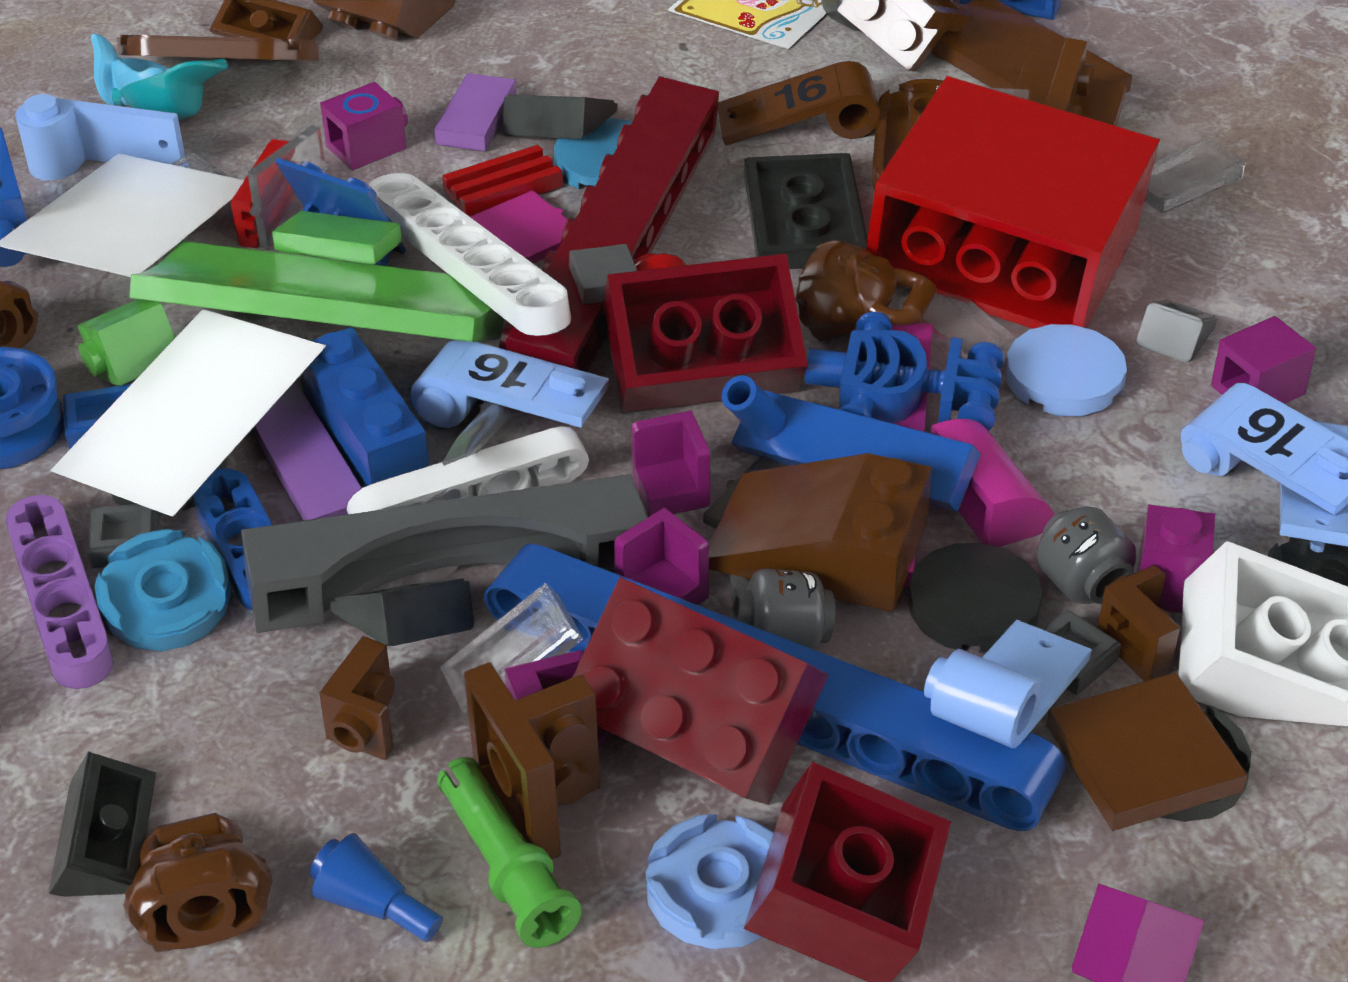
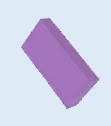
M467 73L434 129L436 144L486 151L503 120L504 97H508V94L517 95L516 80Z

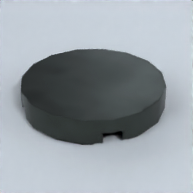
M954 543L932 551L916 565L909 582V607L911 617L921 631L944 647L957 650L962 649V644L980 646L979 653H987L1016 620L1036 627L1043 593L1039 577L1029 564L1005 548L984 543Z

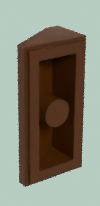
M224 0L210 27V31L212 34L233 38L313 40L321 32L323 25L312 10L280 1Z

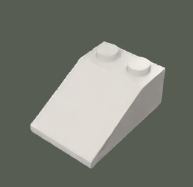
M1226 541L1184 580L1179 662L1180 679L1196 701L1239 717L1348 726V587Z

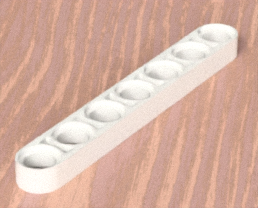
M391 173L380 176L369 183V186L376 192V200L385 215L394 223H400L401 237L519 331L535 336L556 333L570 324L569 300L564 286L418 178L408 173Z

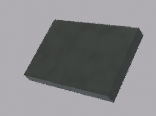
M850 153L744 158V178L756 257L787 253L789 269H803L810 256L817 249V246L825 242L839 240L866 249L868 238Z

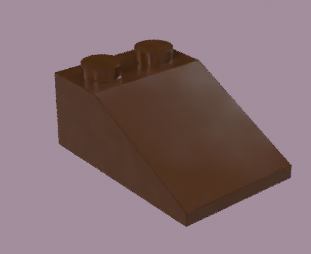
M865 453L743 473L709 543V570L751 579L753 574L762 568L808 571L820 578L824 589L832 590L834 599L893 613L927 525L932 467L897 458Z

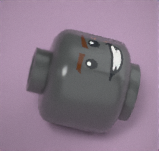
M1090 506L1066 510L1054 515L1044 527L1036 553L1039 567L1069 600L1079 604H1102L1105 587L1120 576L1134 574L1137 558L1134 543L1101 509Z
M762 568L753 574L746 590H736L732 604V619L817 650L820 643H828L833 633L835 621L834 594L832 590L824 589L820 578L814 573Z

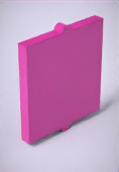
M533 190L470 217L533 264L545 259L549 251L556 252L561 244L563 229L568 220L563 216L561 208H553Z

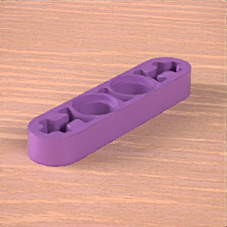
M35 495L21 499L9 508L6 514V525L52 676L58 684L66 688L82 689L100 683L109 675L113 667V657L64 507L58 499L47 495ZM44 524L48 536L35 540L32 527ZM64 561L67 563L65 567L54 573L39 574L35 572L41 565L48 562ZM75 603L81 605V608L70 616L61 618L49 616V613L54 608L62 604ZM82 639L86 655L80 658H73L69 643Z

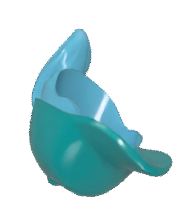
M96 33L91 35L94 49L95 84L100 97L109 105L176 113L178 121L194 116L200 111L205 81L228 68L227 61L221 58L210 62L188 61L172 68L143 59L120 58L113 45L105 37Z

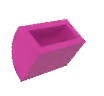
M952 419L932 425L931 434L972 444L981 454L958 512L982 543L1002 547L1043 533L1045 525L1054 516L1052 509L985 426L970 419Z

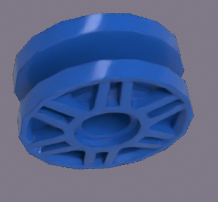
M0 347V469L12 468L38 458L55 445L64 430V412L61 400L57 397L55 371L45 358L26 349Z

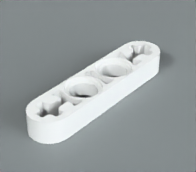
M564 426L550 428L480 450L474 455L445 466L441 462L373 483L353 495L348 502L347 512L348 514L569 483L584 472L587 468L589 457L573 429ZM505 472V473L502 474L501 476H498V477L494 478L495 476H497V475H499V474ZM447 490L445 493H443V494H441V495H439V496H437V497H434L436 494H439V493H441V492Z

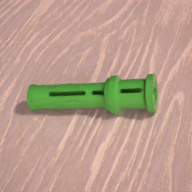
M460 757L449 762L447 765L453 771L460 784L455 785L448 772L442 769L437 778L438 788L449 800L489 865V889L499 902L507 903L517 918L515 927L519 938L526 946L533 948L548 947L561 941L572 932L580 920L582 910L578 899L571 891L561 889L552 875L554 871L553 861L548 853L537 845L527 843L482 773L479 763L470 757Z

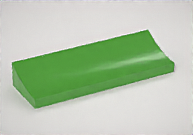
M181 241L155 267L142 273L131 274L129 298L469 342L500 339L504 328V318L446 273Z

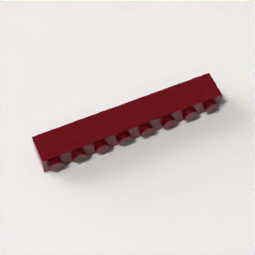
M659 76L650 93L640 96L631 125L626 123L623 125L619 134L616 151L613 155L606 154L600 168L599 180L595 186H587L582 197L579 214L576 218H568L558 250L556 252L549 251L543 263L542 271L567 290L571 313L570 324L556 333L535 336L525 334L507 322L501 334L499 348L588 372L608 334L603 302L582 304L569 268L570 251L627 244L633 261L642 255L652 253L715 135L719 91Z

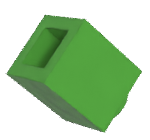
M136 299L77 325L84 341L78 345V349L85 367L93 377L98 376L100 380L117 386L137 379L175 339L162 303L150 300Z

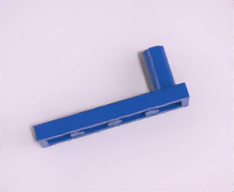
M744 375L730 379L725 384L721 394L724 406L740 420L731 442L740 452L789 466L865 453L931 466L929 505L957 513L981 456L980 452L972 444L762 390L750 377Z

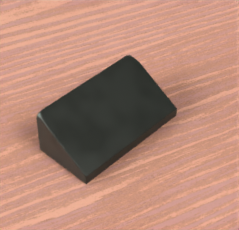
M508 94V97H504L503 134L509 136L581 139L588 136L615 114L618 103H614V100L588 97Z
M464 578L420 582L335 597V601L330 602L332 613L387 646H397L463 632L474 627L469 581H464Z
M88 751L69 785L49 894L63 897L125 894L141 867L140 851L146 839L156 772Z

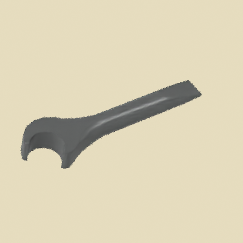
M484 400L477 401L480 413L454 441L443 461V465L445 466L478 453L501 426L523 411Z

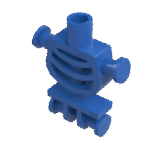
M868 312L857 320L856 330L851 332L847 352L809 349L805 384L840 388L839 410L888 423L903 421L919 407L924 392L928 394L939 393L941 399L938 423L951 420L952 411H958L957 419L977 421L989 431L995 423L996 415L994 409L999 402V388L1002 381L1000 369L1003 366L1004 353L1000 347L993 343L980 342L973 345L969 349L967 359L961 358L963 338L951 337L946 370H928L926 352L917 337L904 331L892 330L891 321L884 313Z

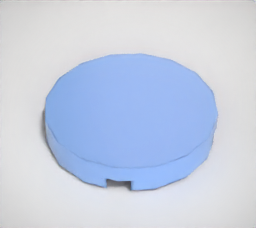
M1057 324L1030 329L1016 338L1007 352L1005 368L1007 385L1018 399L1029 405L1030 399L1036 403L1043 404V412L1056 416H1084L1103 411L1113 403L1115 395L1121 394L1127 373L1125 355L1114 341L1095 330L1076 325Z
M717 814L697 815L672 826L654 843L645 873L648 906L661 927L685 943L709 949L743 947L763 938L745 930L744 926L774 832L753 819L737 815L736 822L729 820L717 821Z

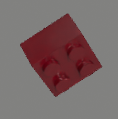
M812 761L782 805L744 929L864 981L892 982L920 949L952 821Z

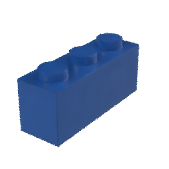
M353 327L327 333L320 338L311 340L312 342L326 345V347L301 374L303 393L361 488L430 466L425 430Z

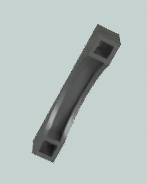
M631 474L243 529L241 534L245 573L256 632L261 633L325 623L334 615L331 612L330 602L335 601V597L369 592L378 586L410 574L445 566L481 563L507 565L517 552L527 544L545 546L616 574L615 539L648 517Z

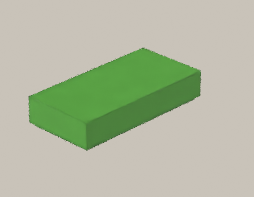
M299 211L272 231L274 249L279 250V252L373 265L402 242L400 223Z

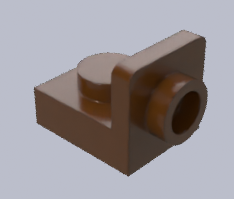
M1152 565L1132 575L1120 576L1105 587L1097 626L1098 629L1121 643L1119 657L1143 681L1170 674L1180 627L1172 620L1171 616L1163 608L1159 607L1166 574L1157 565Z
M362 636L319 692L326 739L334 741L338 746L347 751L363 752L383 760L387 758L393 749L388 705L393 696L395 681L393 676L390 675L387 645Z

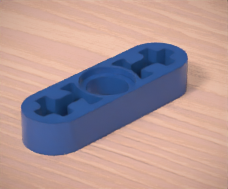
M229 468L216 469L193 494L197 517L209 542L214 545L225 559L229 582L239 602L245 608L252 610L245 573L243 545H232L227 541L234 535L241 533L243 529L271 526L272 523L244 473ZM226 498L228 502L233 503L234 509L225 512L220 499Z

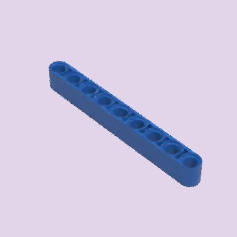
M524 545L486 589L484 594L487 609L502 625L570 653L586 650L619 577H622L798 658L828 674V678L797 742L798 745L1008 829L1028 831L1037 826L1067 769L1066 760L1061 751L1051 742L1038 735L1029 733L1015 749L932 715L930 709L931 699L925 697L923 691L542 545Z

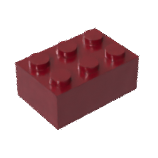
M787 253L607 274L603 305L621 413L722 401L721 394L725 384L730 379L740 375L750 377L762 390L780 394L799 390L808 368V362Z
M619 577L573 677L583 674L595 692L597 726L743 798L769 805L828 678V674L798 658L622 577Z

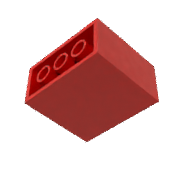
M946 76L876 181L866 250L875 256L886 258L890 261L893 268L905 269L926 276L937 288L934 296L936 298L1031 329L1050 324L1076 325L1088 328L1138 229L1160 139Z

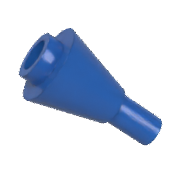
M356 833L349 834L341 841L335 838L328 841L319 851L311 865L309 875L315 880L312 895L316 899L382 920L389 918L426 943L434 937L442 924L443 916L405 893V887Z

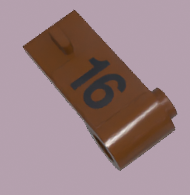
M854 61L838 62L718 102L721 135L725 146L825 113L832 131L838 136L847 139L861 138L871 133L880 119V111L871 74L865 66Z

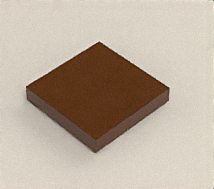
M1176 672L1050 708L1048 711L1046 726L1112 831L1244 791L1247 779L1246 772Z

